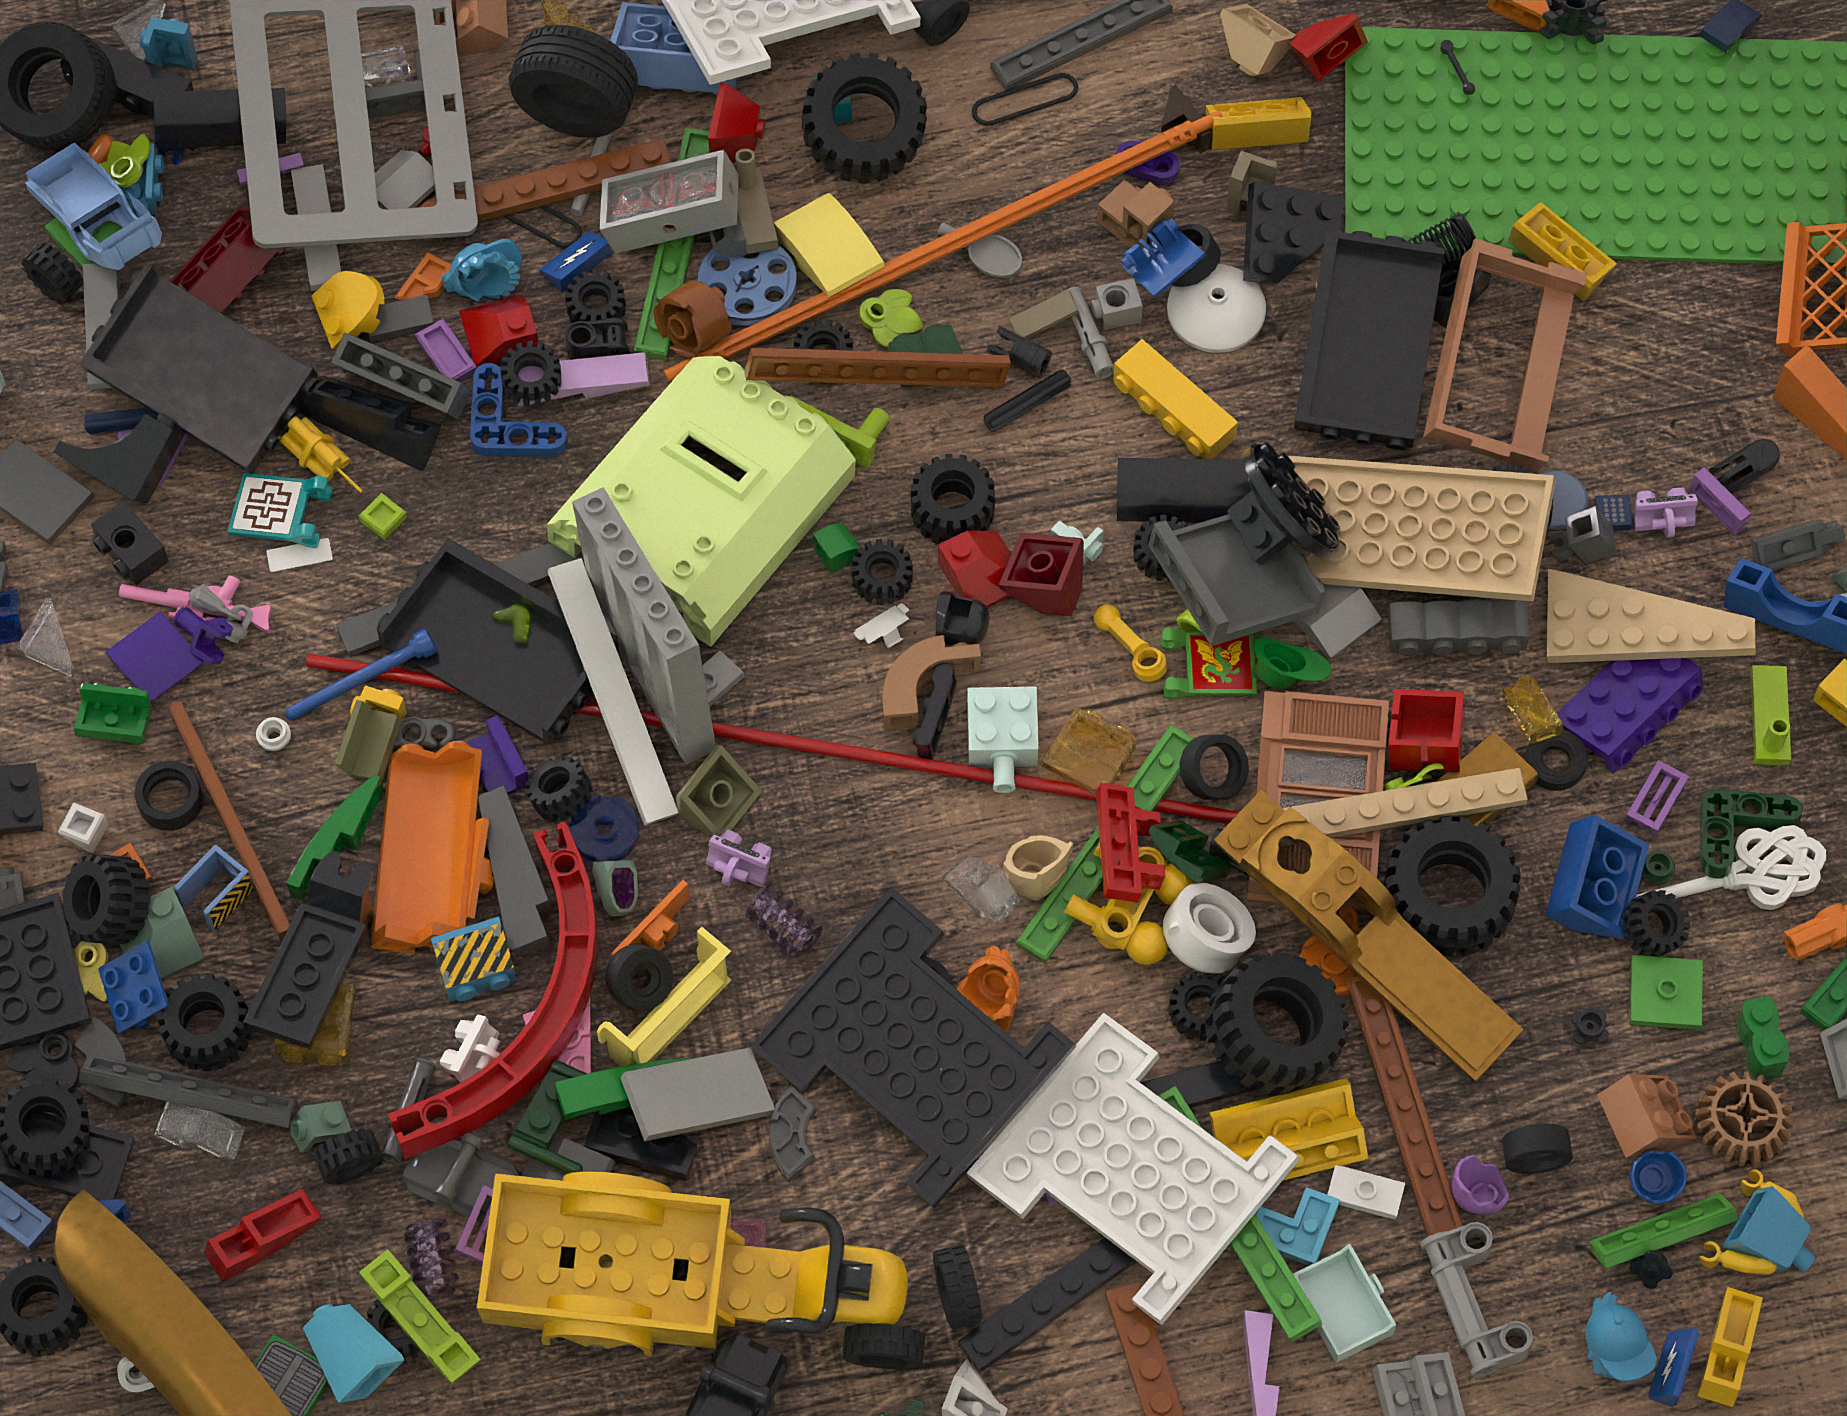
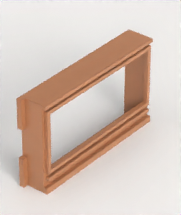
M1475 238L1472 247L1461 259L1423 439H1433L1517 466H1525L1529 468V471L1537 472L1549 461V456L1541 454L1573 298L1585 285L1587 273L1553 262H1549L1547 267L1513 257L1512 249ZM1475 269L1542 289L1510 444L1443 424Z

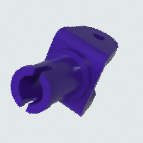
M188 606L179 609L174 616L173 622L193 637L190 647L191 653L205 662L220 664L224 653L215 644L216 637H230L233 631L232 626L223 617L205 621Z

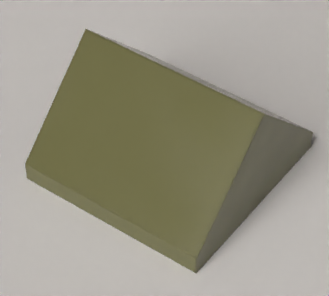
M717 744L676 795L678 816L709 837H712L713 834L720 837L726 830L734 828L761 794L762 790L723 746Z

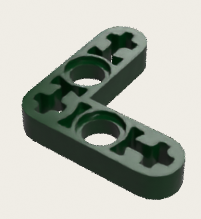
M1723 789L1707 791L1703 795L1700 806L1701 870L1707 876L1715 879L1728 876L1734 860V826L1774 830L1782 826H1798L1803 812L1801 802L1788 795ZM1714 804L1719 805V809H1721L1719 816H1714ZM1753 805L1760 810V813L1748 814L1742 807ZM1768 808L1771 809L1770 814H1766ZM1783 810L1788 811L1789 816L1784 815ZM1719 829L1726 836L1724 838H1714L1709 835L1708 830ZM1714 851H1720L1719 862L1721 864L1715 863L1713 858Z

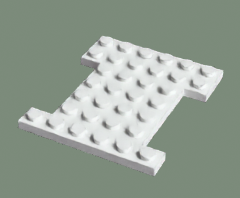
M662 0L710 85L770 69L771 58L766 52L764 45L878 14L890 35L920 27V15L910 0Z
M1103 1013L1076 1044V1048L967 1171V1176L1022 1219L1045 1193H1048L1152 1272L1153 1275L1132 1298L1133 1304L1162 1325L1298 1163L1299 1158L1297 1154L1269 1135L1246 1162L1142 1085L1140 1081L1159 1060L1158 1052Z

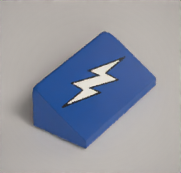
M588 231L543 266L540 272L562 293L567 289L569 283L573 284L575 276L581 278L582 272H589L611 255L610 245L606 239Z
M1683 1329L1667 1334L1648 1395L1651 1400L1671 1407L1676 1406L1699 1337L1698 1329Z

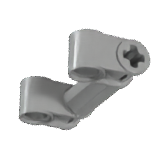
M1479 1222L1469 1223L1450 1231L1435 1233L1420 1242L1421 1249L1427 1251L1433 1266L1431 1274L1456 1332L1460 1347L1466 1350L1473 1368L1470 1372L1473 1378L1487 1376L1499 1369L1526 1360L1530 1354L1533 1340L1532 1331L1523 1322L1514 1321L1490 1330L1487 1328L1464 1271L1467 1267L1481 1264L1490 1256L1493 1240L1492 1232L1486 1225ZM1475 1237L1481 1239L1485 1245L1480 1249H1473L1467 1245L1466 1241ZM1511 1336H1517L1524 1341L1525 1345L1515 1349L1507 1344L1506 1339Z

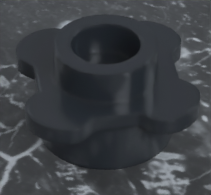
M1587 1009L1583 1012L1575 1011L1572 1014L1571 1021L1575 1024L1576 1030L1573 1036L1575 1042L1578 1044H1585L1587 1041L1604 1043L1608 1039L1609 1033L1605 1030L1606 1014L1602 1010ZM1591 1024L1593 1029H1588L1587 1025Z
M1647 1251L1645 1255L1640 1256L1639 1260H1632L1629 1266L1630 1271L1633 1274H1637L1643 1281V1285L1649 1289L1656 1288L1658 1282L1663 1279H1671L1673 1275V1269L1668 1266L1666 1257L1657 1251Z

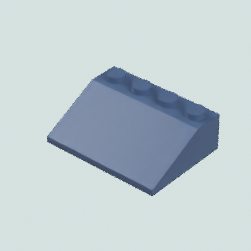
M622 2L610 41L622 49L632 60L638 75V85L649 86L652 89L672 88L688 93L703 91L718 95L720 83H726L737 90L740 77L712 85L709 84L665 6Z

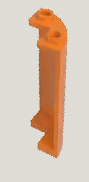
M452 741L436 753L424 750L422 746L417 744H406L391 754L387 776L370 948L392 952L415 953L416 947L426 946L430 947V951L434 952L431 942L432 937L466 927L482 756L481 749L470 747L464 741Z

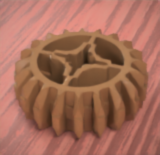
M1749 1070L1744 1072L1742 1079H1739L1738 1075L1733 1071L1729 1074L1728 1081L1722 1076L1718 1077L1715 1082L1716 1086L1708 1085L1704 1091L1706 1096L1703 1095L1699 1098L1698 1105L1701 1108L1696 1110L1695 1118L1701 1122L1696 1127L1697 1132L1706 1133L1702 1139L1703 1145L1714 1144L1711 1151L1713 1156L1718 1155L1721 1151L1726 1154L1724 1157L1725 1164L1729 1163L1732 1157H1735L1739 1167L1745 1165L1746 1159L1749 1158L1755 1167L1759 1165L1761 1157L1768 1162L1772 1160L1773 1152L1781 1153L1784 1148L1783 1142H1788L1791 1133L1788 1129L1792 1128L1794 1120L1788 1117V1115L1792 1112V1105L1782 1104L1786 1099V1093H1774L1777 1087L1776 1082H1772L1768 1086L1763 1084V1074L1759 1075L1755 1081L1751 1080ZM1740 1097L1736 1105H1726L1725 1108H1717L1721 1102L1728 1098ZM1754 1100L1760 1103L1765 1109H1761L1758 1106H1756ZM1743 1108L1746 1122H1749L1745 1130V1122H1743V1117L1740 1116ZM1723 1128L1729 1129L1735 1138L1726 1133ZM1763 1129L1772 1130L1769 1135L1760 1140L1749 1141V1137L1753 1132H1762Z

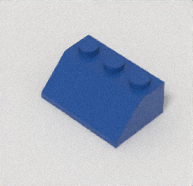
M1597 815L1570 823L1545 916L1572 931L1618 939L1624 938L1627 930L1622 931L1621 925L1627 923V921L1621 919L1622 913L1627 911L1625 906L1632 902V899L1636 898L1650 844Z

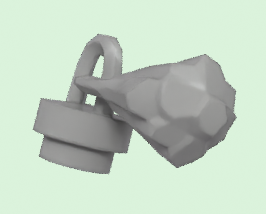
M205 584L191 590L189 596L192 607L212 613L222 612L228 616L227 619H224L232 626L233 631L230 637H225L227 640L238 644L240 639H245L248 633L247 628L252 621L253 615L248 606L237 604L231 610L228 609L223 601ZM242 610L246 613V616L242 624L240 625L234 622V619H242L241 616L238 614V612Z

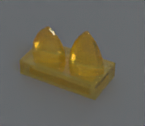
M1521 675L1515 685L1503 688V699L1531 744L1563 733V723L1535 678L1531 679L1526 675Z

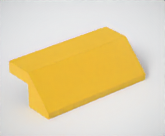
M1347 1078L1209 1113L1214 1138L1246 1162L1269 1135L1297 1154L1299 1158L1298 1163L1283 1180L1335 1168V1165L1343 1166L1369 1159L1364 1128L1355 1115L1351 1085Z

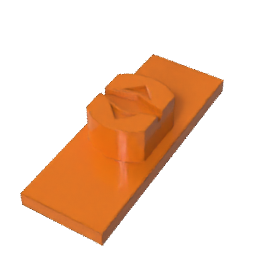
M484 817L475 821L466 922L475 919L478 893L487 894L494 884L490 858L484 857L489 819Z
M682 880L620 943L611 955L613 956L621 948L633 944L646 945L661 951L666 946L664 942H669L678 931L679 925L671 918L690 899L688 883Z

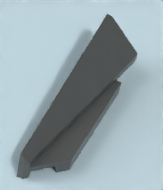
M503 785L481 794L478 797L482 818L489 819L486 841L507 945L511 951H546L552 949L553 945L541 917L555 912L520 822Z

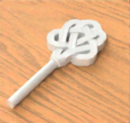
M1795 825L1782 826L1772 832L1761 828L1747 829L1738 837L1734 848L1736 862H1733L1728 876L1719 879L1706 876L1656 889L1655 891L1665 890L1666 895L1672 893L1676 896L1675 899L1719 887L1730 890L1745 888L1751 902L1761 909L1774 910L1782 907L1790 897L1804 896L1816 889L1821 879L1820 871L1826 861V849L1819 841L1807 837L1804 830ZM1757 843L1750 851L1747 850L1748 845ZM1770 850L1773 851L1769 855H1767L1763 860H1761V858ZM1807 853L1813 857V860L1807 857ZM1784 860H1788L1791 863V865L1780 863ZM1647 892L1637 894L1636 897L1641 896Z

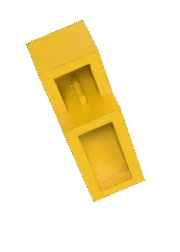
M1727 1287L1703 1371L1698 1397L1730 1407L1734 1406L1740 1390L1746 1361L1750 1354L1762 1297Z

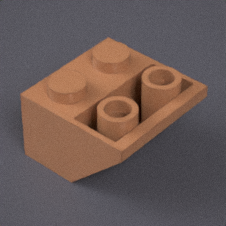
M451 0L457 55L487 53L508 39L506 0ZM444 12L435 13L436 25H445Z
M1628 1074L1597 1094L1625 1158H1637L1650 1150L1668 1151L1697 1139L1692 1128V1119L1684 1111L1678 1098V1089L1669 1079V1076Z

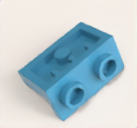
M150 143V154L142 164L143 171L139 180L129 187H120L135 215L137 213L128 192L135 199H138L151 215H157V202H162L163 200L162 183L158 182V174H164V158L162 154L158 155L155 143Z

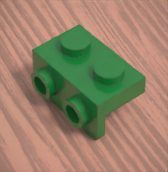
M101 683L81 684L79 689L81 704L74 725L75 736L137 744L144 743L152 713L148 691L135 687H111Z

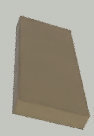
M1069 289L1009 319L1016 334L1028 339L1080 312Z

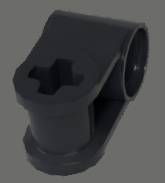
M609 318L606 320L572 323L566 330V352L568 357L573 360L630 354V347L626 344L625 333L628 330L627 322L620 318ZM583 340V341H586L587 343H585V344H577V343H575V342H576V341Z

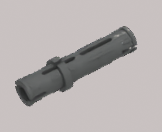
M424 1058L414 1059L413 1067L397 1110L424 1100L431 1077L436 1069V1065L432 1061ZM389 1119V1132L381 1152L384 1160L398 1164L402 1162L403 1154ZM417 1128L402 1132V1134L405 1136Z

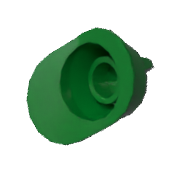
M1260 637L1253 644V651L1257 659L1252 669V676L1272 688L1286 690L1297 685L1301 680L1309 682L1323 681L1331 673L1329 662L1317 652L1307 648L1291 645L1271 637Z

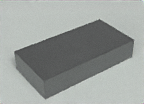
M428 295L379 305L376 318L380 320V323L372 334L368 333L370 343L414 334L434 324Z

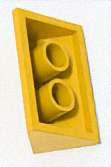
M1302 97L1206 105V115L1217 110L1223 115V117H1213V127L1211 128L1213 130L1212 150L1308 142L1311 110Z
M1542 202L1516 221L1508 241L1539 265L1547 267L1549 262H1553L1587 273L1585 285L1575 294L1583 302L1617 265L1615 261Z

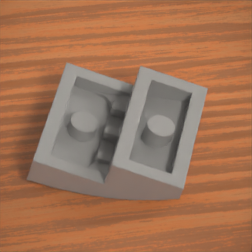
M1449 1352L1418 1355L1410 1361L1377 1364L1372 1369L1383 1416H1465Z

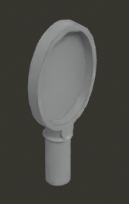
M943 222L937 233L943 236L956 230V228ZM991 234L964 247L968 250L972 264L986 275L995 278H1010L1021 270L1022 256L1018 247L1001 235Z

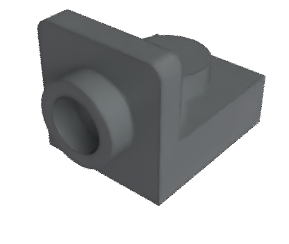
M13 866L0 868V910L26 902L22 881L24 878L23 871L14 873Z

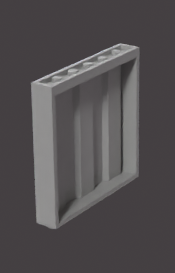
M604 487L572 501L585 568L609 632L618 636L621 657L685 765L710 754L716 747L699 644Z

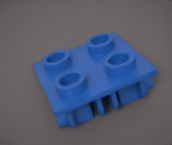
M1172 218L1168 221L1162 220L1152 230L1156 239L1151 233L1148 232L1146 234L1150 244L1147 245L1143 239H1139L1138 242L1141 247L1136 243L1129 250L1123 253L1124 257L1120 259L1123 269L1154 297L1166 290L1174 281L1206 256L1199 247L1178 230L1179 226Z
M149 940L98 968L118 1034L135 1026L136 1030L148 1027V1020L151 1016L169 1006Z

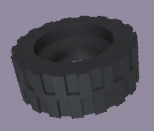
M963 1244L935 1250L933 1252L934 1272L940 1300L950 1328L957 1329L981 1323L980 1297L966 1248Z
M868 1323L847 1326L844 1332L842 1359L855 1365L878 1369L918 1368L923 1365L925 1334L919 1330L898 1325Z

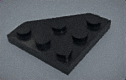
M1259 182L1249 184L1243 281L1275 285L1284 279L1324 244L1326 230L1338 232L1341 229L1342 197Z

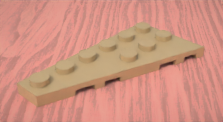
M1548 568V663L1756 655L1755 618Z

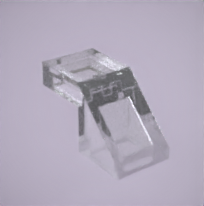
M166 1102L154 1135L182 1149L200 1147L225 1161H231L235 1159L246 1127L217 1112Z

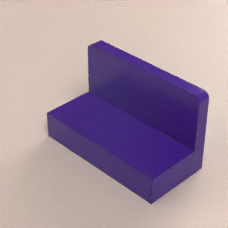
M497 715L486 720L488 733L476 737L467 743L470 747L482 750L479 778L486 791L489 792L504 785L507 794L510 795L526 787V781H529L528 772L499 716Z

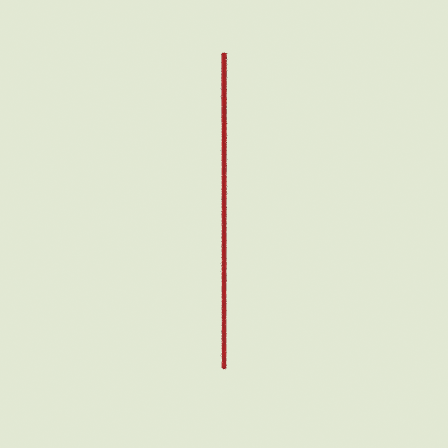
M308 653L306 658V667L352 674L370 665L369 663ZM392 668L374 677L376 679L460 693L428 673ZM587 701L580 711H575V713L603 717L598 703L593 701ZM640 710L646 725L663 727L655 712ZM712 722L714 736L994 784V770ZM1014 773L1016 788L1097 801L1096 790L1098 787ZM1162 799L1154 810L1227 824L1240 812L1169 799Z

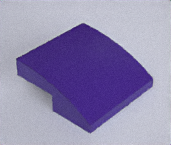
M158 612L105 652L125 679H128L135 688L148 691L150 702H153L204 663L202 659L191 653V645L161 612Z

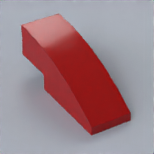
M301 1189L242 1217L238 1226L209 1239L204 1255L221 1281L224 1282L261 1262L292 1242L319 1222L321 1215L305 1191Z

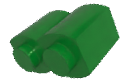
M1769 996L1744 1000L1736 1021L1738 1036L1747 1048V1067L1755 1080L1762 1074L1764 1080L1781 1077L1789 1059L1788 1042L1784 1034L1778 1029L1780 1021L1779 1012Z

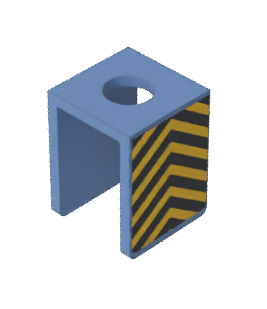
M216 844L173 888L181 906L184 908L221 869L234 878L203 911L206 923L211 931H214L255 889L249 871Z

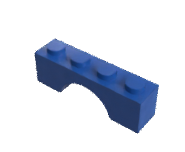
M1740 558L1726 582L1724 608L1847 654V597L1835 594L1831 599L1824 602L1802 600L1786 591L1780 585L1772 569Z

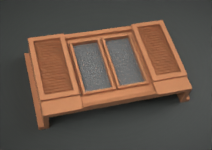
M1265 691L1262 704L1263 715L1256 794L1262 789L1280 807L1286 808L1383 791L1389 701L1285 691V693ZM1380 830L1331 838L1377 878ZM1300 844L1279 846L1278 863L1283 869L1295 871L1298 874H1304L1309 871L1311 855ZM1249 877L1247 902L1281 905L1253 878ZM1354 894L1339 909L1351 907L1356 912L1370 913L1364 908L1365 904Z

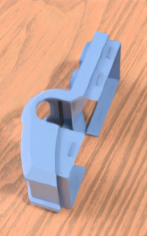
M77 144L69 145L25 173L28 178L25 184L29 193L66 227L75 245L88 260L102 267L120 270L125 267L124 263L149 247H156L161 243L162 232L156 218L151 216L144 205L128 192L139 217L137 218L118 184L101 165L97 164ZM107 221L115 222L122 227L121 230L100 243L92 237L93 230Z

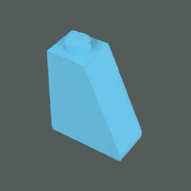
M333 1304L323 1305L313 1312L314 1317L303 1327L338 1403L367 1398L404 1361L402 1354L350 1304L335 1307Z

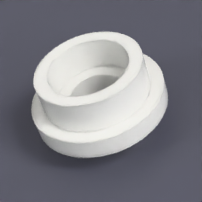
M276 717L267 718L257 728V741L265 750H281L291 739L290 727L282 719ZM273 732H277L280 734V736L275 739L268 738V736Z

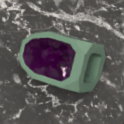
M634 860L593 862L592 874L595 877L597 897L601 899L604 910L611 917L626 915L635 907L638 898L637 870Z

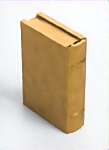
M1494 731L1461 760L1460 772H1447L1436 782L1520 768L1527 793V790L1538 781V773ZM1506 808L1451 817V821L1459 822L1460 817L1471 819L1469 824L1478 827L1481 822L1488 826Z

